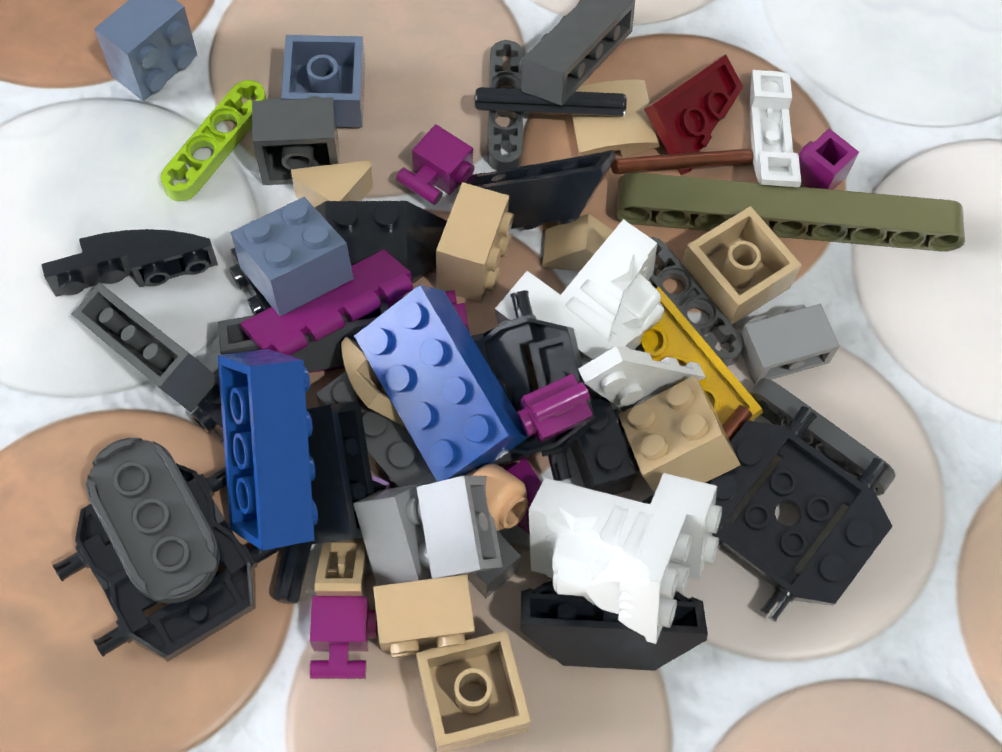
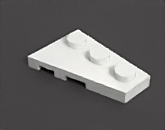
M618 346L578 368L586 385L623 411L693 376H696L698 381L706 377L699 363L689 362L684 367L679 365L677 359L666 357L661 362L654 361L650 353Z

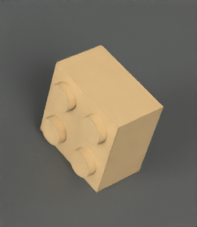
M462 182L436 249V289L444 291L455 290L456 296L479 303L483 302L487 289L494 291L500 273V268L497 267L500 256L506 257L512 239V234H509L514 214L508 212V195Z
M751 206L689 243L681 262L732 325L790 289L802 266Z
M696 376L618 414L642 476L654 493L657 490L663 473L706 483L741 465L710 400Z
M467 574L373 586L379 644L382 652H391L392 658L415 656L421 646L436 645L438 648L465 645V640L472 639L475 629Z
M507 630L465 640V645L437 647L416 653L417 666L438 752H451L528 732L531 719Z

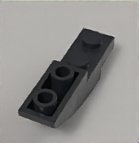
M139 229L101 233L80 238L79 242L82 253L41 264L47 283L54 295L58 297L61 295L78 294L86 288L96 286L99 282L101 284L117 283L131 275L135 276L139 287L147 285L157 286L164 284L171 278L185 274H200L210 267L217 266L218 262L210 238L171 230Z

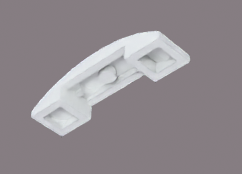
M752 70L750 85V139L754 170L760 185L800 187L801 185L798 153H793L789 115L792 101L790 72Z

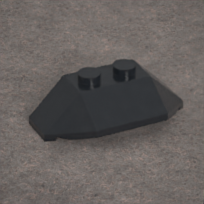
M614 150L489 173L473 174L465 183L508 195V212L514 214L511 228L523 227V229L529 230L539 227L543 223L556 221L558 224H568L580 217L616 156Z
M325 201L315 207L347 243L351 266L385 249L411 272L412 279L410 280L412 284L428 274L436 266V249L447 221L408 201Z
M553 580L545 582L535 589L528 588L521 591L520 631L563 666L655 671L707 641L708 636L703 601L694 597L687 598L677 591L673 597L674 600H677V606L670 628L662 627L656 644L647 642L643 635L618 620L619 614L605 611L596 606V604L593 605L584 596L557 594L553 588Z

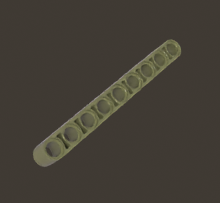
M628 173L621 176L618 180L617 218L620 221L624 219L633 225L710 231L751 206L775 235L781 238L940 252L959 249L965 243L963 207L959 202L953 200L808 187L760 185V183L649 173Z

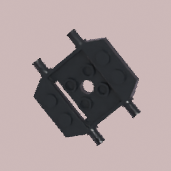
M528 290L518 291L510 295L516 319L485 333L471 336L516 412L522 410L520 405L522 397L533 392L523 344L529 343L539 389L570 374H574L578 384L584 383L578 368L582 367V361L574 328L537 320L536 316L533 315ZM591 399L587 400L593 416L587 422L540 444L535 434H533L493 463L500 466L542 454V457L549 458L553 480L563 481L571 479L572 476L565 452H567L568 447L596 422Z
M801 406L792 421L785 426L746 421L730 442L741 465L706 482L707 484L717 486L715 505L722 507V515L717 533H712V536L719 538L718 548H724L730 554L748 564L762 578L774 586L775 592L763 608L760 609L766 616L777 602L778 605L768 617L774 622L777 621V618L789 602L800 601L835 605L893 527L875 493L876 485L885 473L889 471V466L884 463L873 476V472L882 462L878 458H873L861 477H853L802 440L804 432L814 419L817 418V415L811 411L803 423H800L809 410L805 406ZM775 456L781 457V461L733 524H730L727 519ZM789 503L797 508L799 520L795 525L785 526L776 519L775 509L779 504ZM843 503L847 505L848 509L799 574L794 572V568Z
M176 463L217 539L220 551L219 566L225 564L227 570L215 576L211 583L195 597L183 602L170 603L146 617L144 611L159 602L143 595L131 582L92 504L81 509L75 542L77 543L75 549L77 552L53 564V568L62 582L85 567L90 568L103 588L111 607L119 619L116 621L118 627L93 640L103 657L126 642L131 643L133 641L168 662L256 608L254 568L258 567V563L280 552V549L274 548L262 551L255 545L249 549L246 545L241 547L212 498L215 492L227 486L226 466L205 478L203 474L198 475L196 471Z

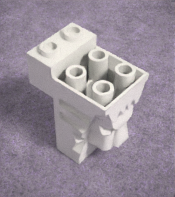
M623 219L561 295L526 271L495 308L498 326L516 319L510 295L518 291L528 290L533 315L536 316L537 320L574 328L582 366L615 346L635 350L640 344L643 334L655 326L663 318L664 307L660 303L661 295L652 286V283L648 281L654 271L657 242ZM529 343L523 344L525 355L532 360ZM587 385L590 391L595 392V390H593L591 387Z
M663 473L651 504H646L544 478L529 508L531 571L553 578V588L557 594L584 596L593 605L596 604V606L605 611L619 614L618 620L643 635L647 642L656 644L662 627L670 628L677 606V600L673 599L675 592L683 593L688 577L699 580L705 563L713 564L719 538L712 536V533H717L722 515V507L715 505L717 486Z

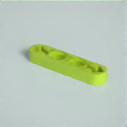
M243 80L234 85L161 172V182L166 195L170 199L177 202L192 199L252 128L253 101L250 99L255 96V101L267 100L265 90L260 83L253 80ZM243 98L248 99V100L243 104L242 99H243ZM225 120L237 123L235 129L230 132H220L216 127ZM202 147L214 150L213 155L206 160L195 159L193 154ZM186 177V179H187V183H186V184H184V183H182V182H178V183L174 186L173 180L177 179V180H179V181H182V180Z

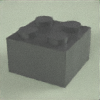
M312 96L306 99L283 100L270 98L252 101V142L263 185L293 184L292 169L340 163L339 138L333 97L321 98Z

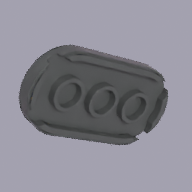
M124 438L111 443L99 452L92 464L94 466L90 471V476H87L86 491L129 579L143 595L157 602L178 603L195 597L213 580L219 566L220 551L217 539L168 450L154 441L152 443L150 441H143L141 438Z

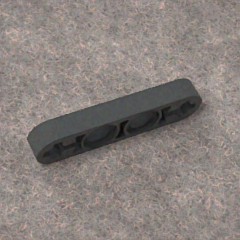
M501 40L491 48L489 88H497L502 84H509L515 89H522V75L519 72V65L524 53L518 43L511 40ZM503 56H510V71H503ZM489 111L488 162L490 166L496 171L519 167L523 152V112ZM501 115H509L515 119L516 123L511 127H502L495 120ZM502 140H509V157L506 158L501 157Z
M649 237L657 242V258L654 264L653 275L648 281L655 288L659 286L727 367L733 365L743 348V339L740 333L668 246L658 238ZM657 269L661 271L658 276H656ZM668 279L679 280L684 286V291L679 294L669 293L665 290L663 282ZM693 308L702 309L707 313L709 321L704 324L693 323L689 319L687 312ZM714 326L717 327L715 334L710 332ZM717 342L720 344L728 342L731 345L729 352L726 349L718 351L715 348Z
M762 378L749 392L762 408L763 413L760 415L774 425H788L801 406H805L809 410L800 423H803L809 413L813 411L817 418L814 419L804 432L802 440L853 477H861L873 458L882 460L873 472V476L886 463L890 469L876 485V495H883L895 479V472L886 461L778 383Z

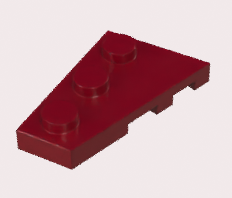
M725 54L644 108V111L669 154L700 152L702 148L708 145L712 138L710 134L720 120L725 118L744 86ZM692 168L678 169L680 175L689 173Z

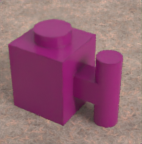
M435 124L412 149L414 173L403 167L398 172L396 181L431 204L436 205L442 198V191L451 195L459 184L465 183L473 175L475 169L473 165V147Z
M570 374L523 396L520 401L522 410L517 412L519 421L527 436L535 434L539 444L587 422L593 416L587 400L590 399L588 390L583 382L578 384L574 374Z
M312 596L310 644L313 651L329 652V660H311L310 679H366V660H349V652H368V638H377L376 610H369L367 596Z

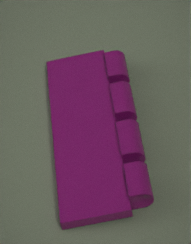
M383 249L351 266L353 280L282 316H279L271 307L241 322L240 325L242 330L261 350L270 349L290 356L308 346L304 335L308 334V337L313 342H317L345 327L342 315H345V318L352 323L381 307V301L378 296H381V299L388 304L412 291L411 272Z

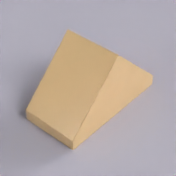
M370 160L291 170L296 198L306 197L314 207L325 201H362L373 188Z
M589 213L579 217L574 222L559 224L546 229L542 268L580 272L614 230Z
M364 539L322 543L314 583L316 596H365L367 550Z

